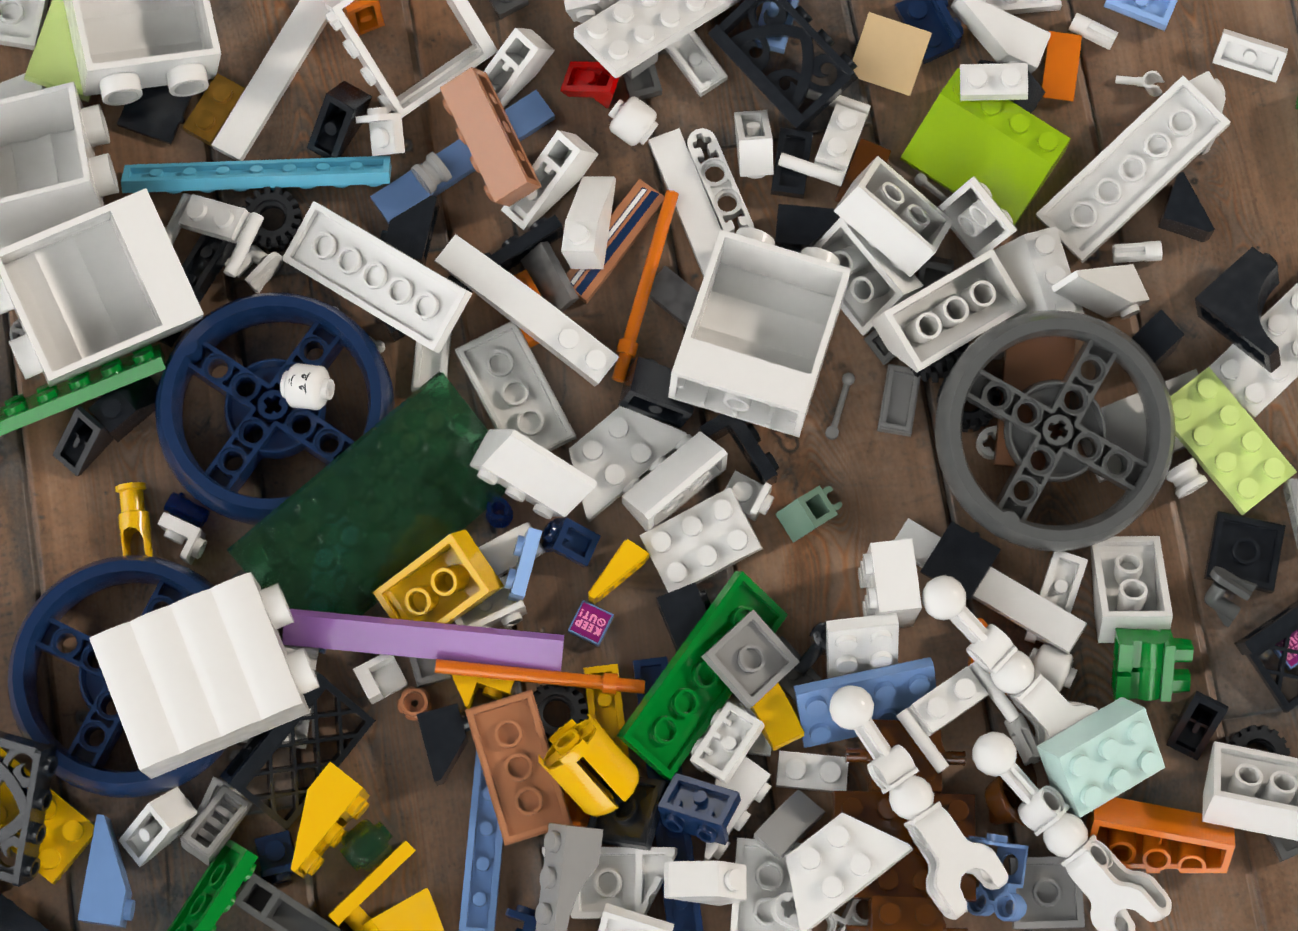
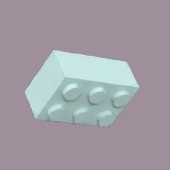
M1120 697L1037 746L1050 786L1058 790L1065 803L1070 806L1067 811L1079 818L1165 768L1145 707L1124 697Z

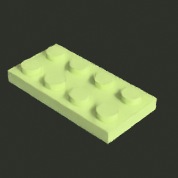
M1210 367L1206 368L1170 396L1175 415V436L1241 515H1244L1297 473Z

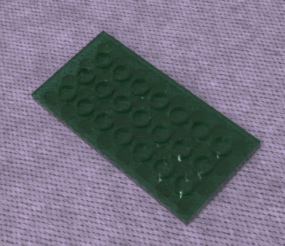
M439 371L227 549V552L245 573H252L259 583L261 590L278 583L289 609L362 616L378 602L373 591L446 536L463 530L505 494L507 488L499 483L492 485L483 481L477 476L479 471L470 466L488 430L444 373Z

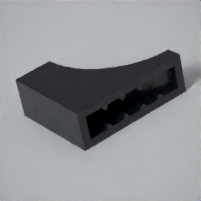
M1251 247L1195 297V303L1199 318L1272 373L1281 365L1279 347L1267 336L1260 323V319L1267 298L1280 283L1278 263L1270 254H1262L1254 247Z

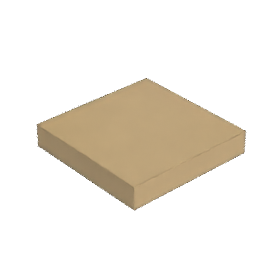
M869 12L853 57V62L857 65L853 71L860 80L911 96L932 33Z

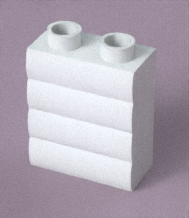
M63 0L84 96L101 94L103 103L119 106L140 99L143 95V88L168 85L169 93L173 96H192L205 91L209 87L208 80L214 79L217 75L221 50L209 0Z
M74 82L0 100V249L104 206V196L119 193L118 181L109 153L95 156L94 147L110 143L109 131L100 104L83 107Z
M147 188L0 249V315L14 309L25 335L8 342L25 379L43 372L49 387L55 386L163 338L188 329L203 319L204 313Z
M739 228L736 234L720 229L671 372L668 398L799 438L845 296L851 268L839 265L838 257L822 248L806 247L801 250V253L775 246V241L769 234L756 228Z
M249 572L89 638L138 768L142 773L151 779L310 713L303 694L320 686L305 649L302 648L289 654L285 650L277 629L294 623V620L278 583L261 589L260 584L252 573Z

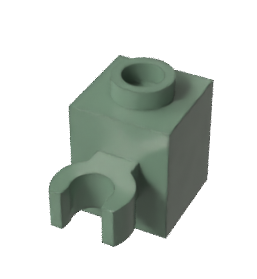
M819 485L775 513L793 543L838 515L836 511L843 504L841 501L834 505L831 504L827 498V494L833 490L831 486L822 489Z

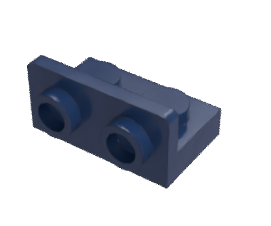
M903 0L895 4L894 10L901 23L932 33L922 61L923 64L929 63L960 47L962 35L964 34L963 27L957 17L952 18L947 9L949 6L948 0Z
M675 773L658 804V810L662 825L670 831L694 835L707 843L716 842L726 845L729 839L727 826L741 798L740 793Z

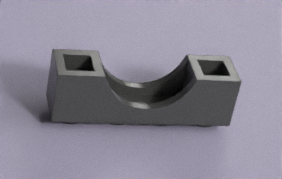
M254 873L234 902L235 905L275 931H342Z

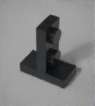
M720 414L699 427V431L714 442L729 433L761 484L764 485L767 482L773 485L777 482L778 473L776 471L779 470V466L770 452L765 454L758 444L761 438L752 424L746 425V421Z

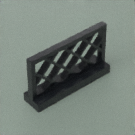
M1298 600L1234 643L1240 653L1247 656L1284 713L1298 706V695L1287 701L1281 692L1283 677L1298 680V675L1284 673L1287 653L1298 655V650L1288 648L1291 633L1298 630ZM1283 640L1282 647L1275 646V644ZM1268 649L1282 651L1277 671L1266 669L1258 656ZM1270 674L1277 675L1276 681L1273 680Z
M316 670L314 672L320 687L303 694L308 708H311V713L251 737L219 776L286 830L291 827L303 812L307 789L310 787L298 788L297 770L314 768L316 779L321 773V767L327 766L329 762L339 767L376 721ZM326 689L334 695L335 710L317 712V699ZM341 702L348 708L341 709ZM355 713L363 719L353 732L343 733L342 715ZM335 716L336 734L319 736L318 718ZM311 719L312 737L295 740V726L299 721ZM337 740V753L334 757L321 760L319 743ZM313 744L314 761L297 764L296 746ZM289 747L290 765L273 767L272 755L278 748ZM291 771L292 789L274 792L273 774ZM267 775L268 793L253 795L246 789L255 776ZM292 795L293 808L283 819L276 813L275 798ZM268 799L269 807L261 800Z

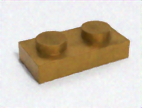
M217 73L183 125L184 132L212 147L211 144L245 88Z

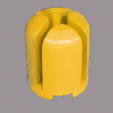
M587 714L589 717L587 720L576 724L571 719L561 726L548 739L553 745L547 751L544 759L540 755L538 756V762L586 814L599 817L609 814L619 807L613 800L610 791L581 758L584 757L624 802L634 793L639 782V772L632 760L607 734L597 720L590 714Z

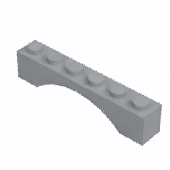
M549 823L548 832L544 838L545 857L543 869L540 873L541 890L539 904L535 911V931H567L570 914L576 898L589 876L599 866L603 829Z

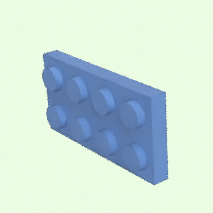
M931 657L794 686L798 719L804 731V737L801 738L804 748L858 737L854 730H848L837 725L832 720L829 711L833 694L839 688L847 685L864 688L871 695L874 703L872 719L898 720L896 716L936 688L935 670Z

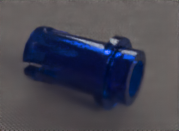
M173 492L164 506V510L168 511V514L199 528L204 526L211 512L185 498V493L180 492V494Z
M495 497L493 498L494 503L488 502L486 518L491 526L498 529L505 528L513 520V510L504 498ZM498 510H503L504 516H502L501 514L497 515L494 513Z

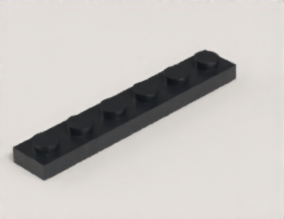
M556 215L549 219L543 217L534 222L527 233L520 237L518 235L510 237L502 244L500 250L492 255L490 253H485L484 255L508 271L521 263L520 260L540 242L548 241L551 244L563 236V226ZM450 275L447 278L450 281L461 286L462 288L473 293L472 290H470L467 286L461 283L454 276ZM385 322L387 331L394 342L406 335Z

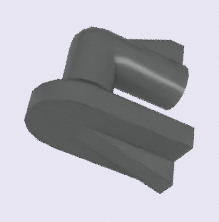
M1215 566L1210 572V576L1215 581L1206 592L1204 601L1216 611L1222 623L1229 627L1238 615L1241 607L1229 601L1223 595L1228 589L1248 601L1257 584L1240 579L1229 571Z

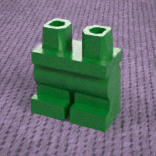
M1115 628L1114 660L1111 676V690L1114 701L1124 697L1128 700L1153 701L1160 699V701L1171 702L1172 693L1190 692L1191 674L1189 669H1174L1175 662L1193 661L1194 647L1190 639L1173 638L1171 629H1160L1159 632L1146 629Z

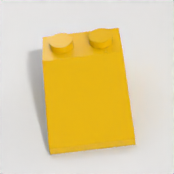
M465 529L446 536L373 591V594L392 619L451 624L503 588L504 585Z

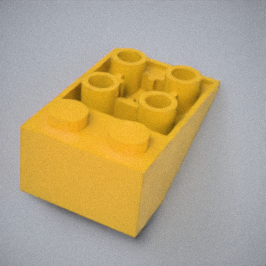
M332 762L328 763L307 789L291 870L303 879L307 874L313 876L325 861L321 856L329 846L335 848L343 840V835L347 833L344 829L352 818L358 820L369 807L367 799L370 795L366 790Z

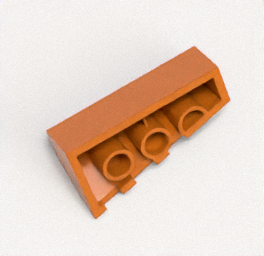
M1118 797L1089 812L1086 822L1088 838L1094 834L1097 837L1096 839L1103 842L1126 868L1146 869V873H1160L1164 869H1178L1180 873H1227L1235 849L1234 828L1202 822V813Z

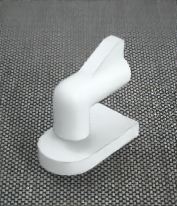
M251 245L237 277L239 278L253 263L257 264L258 266L245 280L254 292L260 294L264 285L281 268L283 256L277 252L267 254L258 246ZM228 258L227 261L225 262V264H224L225 267H226V265H227V263H228V261H229L230 258Z

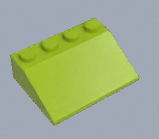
M957 68L932 105L900 157V160L925 174L952 193L956 192L975 176L979 182L989 188L993 200L1001 209L1009 213L1015 226L1064 155L1071 138L1010 100L960 101V68Z

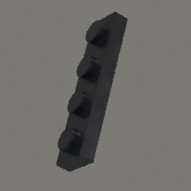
M202 234L183 263V270L199 304L234 250L235 243ZM181 332L163 338L159 342L172 348Z

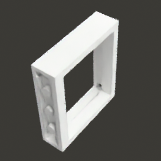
M326 0L323 2L329 11L325 14L326 19L335 31L340 29L346 38L342 42L343 46L353 59L358 57L363 65V68L360 69L363 78L370 86L375 84L381 95L377 97L380 105L387 107L388 113H401L402 118L439 93L441 86L469 68L477 67L498 52L469 1L446 0L471 41L472 46L396 97L342 10L355 0Z

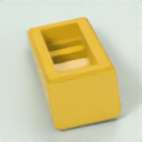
M629 539L624 540L588 592L589 602L595 605L641 568L649 559V553Z

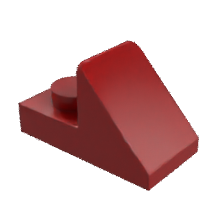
M570 61L560 91L567 97H592L605 108H609L619 77L614 78L599 62Z

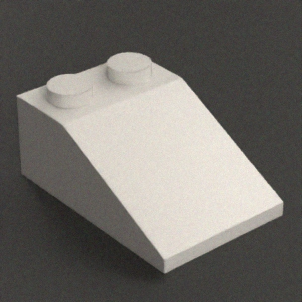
M975 176L938 206L953 221L950 228L974 258L981 256L992 248L994 249L1017 231L1009 213L997 205L992 198L989 188L979 182Z
M1113 536L1101 543L1092 545L1093 601L1098 643H1114L1115 628L1146 629L1159 632L1160 629H1170L1173 613L1160 536Z

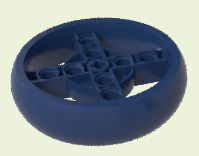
M292 293L255 294L236 299L211 311L203 319L195 323L178 341L165 364L166 369L162 371L158 383L155 404L156 429L160 447L172 473L180 484L204 506L227 518L250 525L274 527L296 525L314 520L339 508L357 494L373 476L387 450L392 433L395 403L393 386L384 358L376 344L345 313L330 304L304 295ZM290 322L311 327L287 360L267 359L253 363L245 368L215 348L222 341L237 332L261 324ZM345 347L361 370L368 394L367 422L359 444L324 421L326 404L320 410L291 407L280 392V383L284 372L289 371L290 367L297 363L323 366L328 370ZM315 348L323 350V355L318 360L307 359V354L310 350ZM216 367H228V371L223 377H212V372ZM192 375L226 397L224 417L231 437L206 471L201 468L191 453L183 430V404ZM253 384L256 386L252 395L247 397L239 395L244 385ZM279 403L281 411L279 413L273 411L271 414L268 407L271 404L276 406ZM308 421L311 423V428L307 433L297 434L294 432L299 422ZM251 431H263L261 440L256 443L247 442V436ZM328 440L339 442L338 448L332 453L322 451L323 444ZM305 450L337 471L335 475L317 487L289 497L259 498L238 493L263 458H287ZM235 457L242 458L243 463L239 469L235 471L227 469L229 460Z
M142 555L110 557L94 561L65 575L43 593L31 607L16 634L11 649L8 665V694L12 714L19 732L24 738L45 744L57 745L55 757L58 758V766L55 775L70 785L90 793L117 798H135L162 793L181 786L197 777L209 768L227 749H222L152 779L139 769L117 771L103 768L124 728L118 713L108 715L106 712L107 704L113 699L101 668H93L92 661L96 655L89 639L90 636L60 622V620L83 599L98 591L117 585L130 583L157 585L141 616L215 586L195 571L178 563L157 557ZM68 638H76V648L70 653H63L62 645L64 641ZM42 651L79 669L80 692L84 702L90 709L69 750L49 730L40 709L37 692V672ZM96 730H103L105 738L102 744L95 747L91 746L89 740L91 734Z

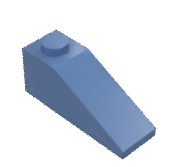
M97 814L77 920L84 923L126 928L127 921H132L134 916L135 900L131 899L132 891L111 819L105 815Z

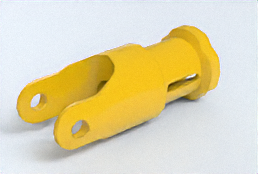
M129 482L115 486V492L119 493L121 513L118 515L123 556L131 555L130 541L132 535L137 531L142 535L145 555L153 556L149 512L145 510L143 491L147 489L144 482Z

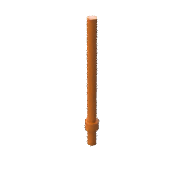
M666 190L624 337L619 339L616 354H618L619 358L616 361L611 378L617 382H625L630 361L635 358L639 344L636 343L679 196L677 192L672 190Z
M436 659L435 673L602 690L603 694L616 695V691L644 694L645 680L619 678L618 674L604 672L603 676L442 659Z

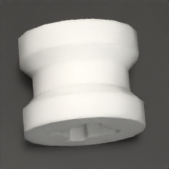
M1194 458L1168 471L1166 479L1169 482H1173L1178 499L1193 493L1208 482L1205 475H1201L1196 469L1197 462Z

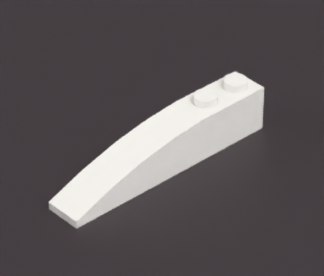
M456 234L436 258L435 262L594 387L600 383L619 358V356L538 293Z

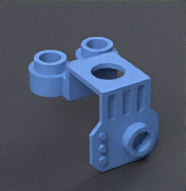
M987 833L986 839L976 836L965 837L971 842L998 846L997 856L1002 864L1004 859L1010 854H1013L1018 860L1017 871L1012 875H1008L1006 885L1000 889L990 890L985 888L980 882L979 887H976V901L967 902L968 911L975 916H990L995 912L996 916L1002 921H1019L1026 914L1027 904L1023 897L1016 893V889L1023 888L1029 846L1008 843V836Z

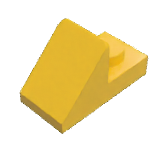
M452 675L466 709L472 707L478 688L483 689V695L495 700L502 699L503 696H512L516 688L515 681Z

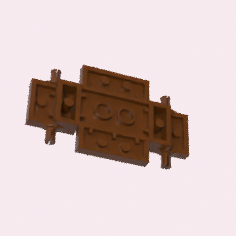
M872 719L891 748L895 745H901L910 754L915 766L919 770L914 775L922 777L931 785L934 793L933 804L940 801L942 807L950 814L965 837L975 836V795L940 794L942 792V772L939 774L936 772L899 720ZM941 729L929 736L949 765L965 766V751H945L941 741ZM845 748V763L863 762L867 766L868 763L873 761L867 749ZM869 771L868 792L834 791L833 819L839 814L844 813L908 843L913 849L908 855L851 898L868 900V922L866 926L846 924L845 931H968L967 928H946L943 914L926 891V877L929 871L928 864L909 835L908 829L904 826V823L908 820L899 817L892 810L889 802V791L883 794L881 788L871 778ZM965 873L961 877L960 888L967 902H975L976 877L973 874Z

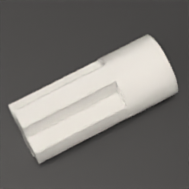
M1076 13L1068 31L1082 35L1083 38L1108 50L1111 49L1119 33L1079 13Z
M1161 241L1112 245L1113 263L1162 260Z
M1020 713L1021 716L1011 724L1005 720L1004 724L1024 765L1038 763L1040 761L1039 758H1041L1037 749L1038 744L1024 715Z

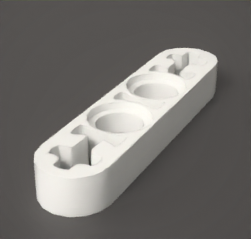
M700 128L694 130L688 137L687 148L720 228L734 233L735 226L732 220L738 217L737 222L740 228H755L716 136L708 129ZM698 139H702L704 143L710 142L707 145V153L710 158L704 161L702 149L700 147L694 148ZM710 167H719L724 172V177L718 182H711L706 178L705 172ZM723 196H731L735 199L737 206L732 211H723L718 206L719 199Z

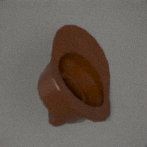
M1017 750L1015 763L1037 787V777L1032 763L1027 766L1024 765ZM997 776L986 787L984 795L989 808L990 822L993 825L1017 822L1022 826H1026L1018 814V807L1023 801L1001 776Z

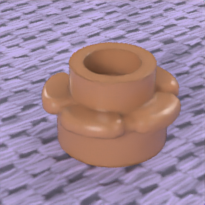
M406 688L402 691L401 698L397 702L399 712L405 714L406 719L417 721V714L431 710L430 694L423 688ZM414 700L418 702L416 707L411 705Z

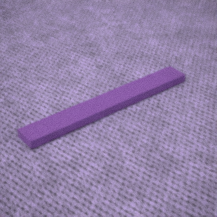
M290 609L294 623L283 627V645L561 671L564 635L299 609Z

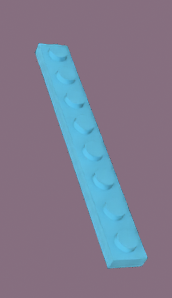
M391 156L133 164L124 166L121 187L122 193H136L147 188L148 193L167 192L170 194L198 190L205 193L226 189L246 191L270 187L271 190H275V187L281 189L284 187L312 189L316 186L345 188L349 185L377 187L382 184H390L392 166Z

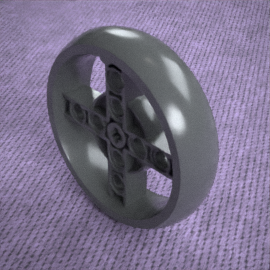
M1048 310L1022 314L1008 319L980 335L967 347L950 370L942 387L935 415V444L938 461L952 494L962 508L978 524L995 536L1009 543L1039 551H1072L1090 547L1117 535L1130 526L1144 513L1160 491L1167 477L1175 447L1176 428L1172 400L1167 385L1151 357L1137 342L1115 326L1098 318L1071 311ZM1056 336L1083 341L1063 380L1051 379L1040 381L1028 386L1022 392L983 370L987 364L1006 349L1030 339ZM1114 360L1123 368L1134 383L1143 404L1147 434L1142 460L1105 439L1106 424L1104 415L1094 396ZM1085 361L1090 362L1095 367L1096 373L1092 380L1085 379L1081 374V366ZM992 387L998 388L1003 395L1002 403L999 406H993L987 400V393ZM1068 391L1074 392L1079 398V404L1075 410L1068 409L1064 403V397ZM966 401L1004 422L1005 445L1016 465L995 502L981 489L965 457L962 443V417ZM1022 404L1028 405L1032 410L1033 416L1029 423L1021 422L1017 416V410ZM1059 423L1061 426L1058 430L1062 431V435L1051 438L1049 435L1052 431L1048 430V426ZM1082 438L1089 440L1092 445V452L1088 457L1081 456L1077 450L1078 442ZM1036 451L1041 452L1046 459L1045 466L1040 471L1034 469L1030 462L1031 455ZM1112 455L1120 458L1122 462V468L1118 474L1111 473L1107 466L1108 459ZM1089 470L1126 491L1110 508L1082 522L1068 525H1043L1026 521L1047 482L1069 481ZM1019 481L1026 483L1029 488L1028 497L1023 501L1018 500L1014 495V486Z

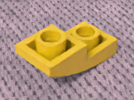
M779 683L751 707L756 718L764 723L765 727L762 733L773 751L804 737L801 724Z

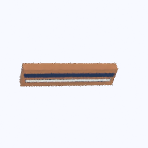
M641 179L636 182L611 215L604 269L570 268L566 273L579 299L586 304L662 207L664 195Z

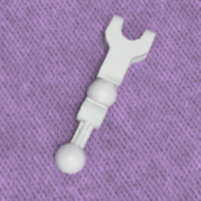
M943 575L927 582L922 591V604L926 612L938 620L950 619L971 642L966 648L967 653L984 671L990 672L994 685L1003 693H1007V696L1033 724L1036 732L1035 740L1038 745L1098 711L1094 706L1076 701H1067L1041 673L1034 671L1031 659L1023 652L1018 651V648L1002 630L993 624L985 627L965 606L966 592L958 580L951 576Z
M847 685L841 687L833 694L830 701L829 711L832 720L842 728L854 730L873 758V761L867 765L871 778L881 788L883 794L889 791V802L892 810L899 817L908 820L904 823V826L908 829L909 835L928 864L929 871L926 877V891L946 918L956 920L967 909V901L960 888L961 877L965 873L973 874L985 888L990 890L1000 889L1006 885L1008 874L992 848L982 843L968 841L950 814L942 807L940 801L933 804L934 793L931 785L922 777L914 775L919 770L915 766L910 754L901 745H895L891 748L872 720L874 703L871 695L864 688Z
M992 731L977 739L972 749V760L977 769L985 775L1001 776L1023 801L1018 807L1020 819L1028 828L1034 831L1036 836L1043 832V841L1050 852L1056 856L1064 857L1060 864L1066 867L1069 876L1090 900L1092 924L1098 931H1136L1135 923L1126 909L1135 910L1149 922L1160 921L1170 914L1172 908L1171 899L1155 878L1147 873L1132 871L1126 868L1103 842L1096 839L1097 837L1094 834L1088 838V829L1083 821L1074 814L1066 813L1070 806L1065 803L1058 790L1047 785L1039 790L1015 763L1017 748L1004 733Z

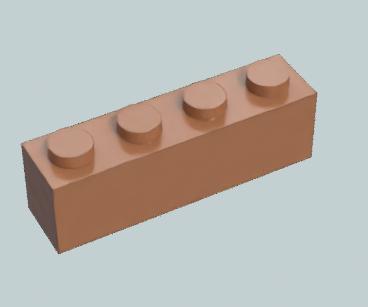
M471 67L440 87L444 96L442 100L444 108L454 117L458 125L456 128L457 135L468 146L472 154L470 156L471 164L482 175L486 183L484 185L485 193L492 202L510 207L542 187L486 72Z

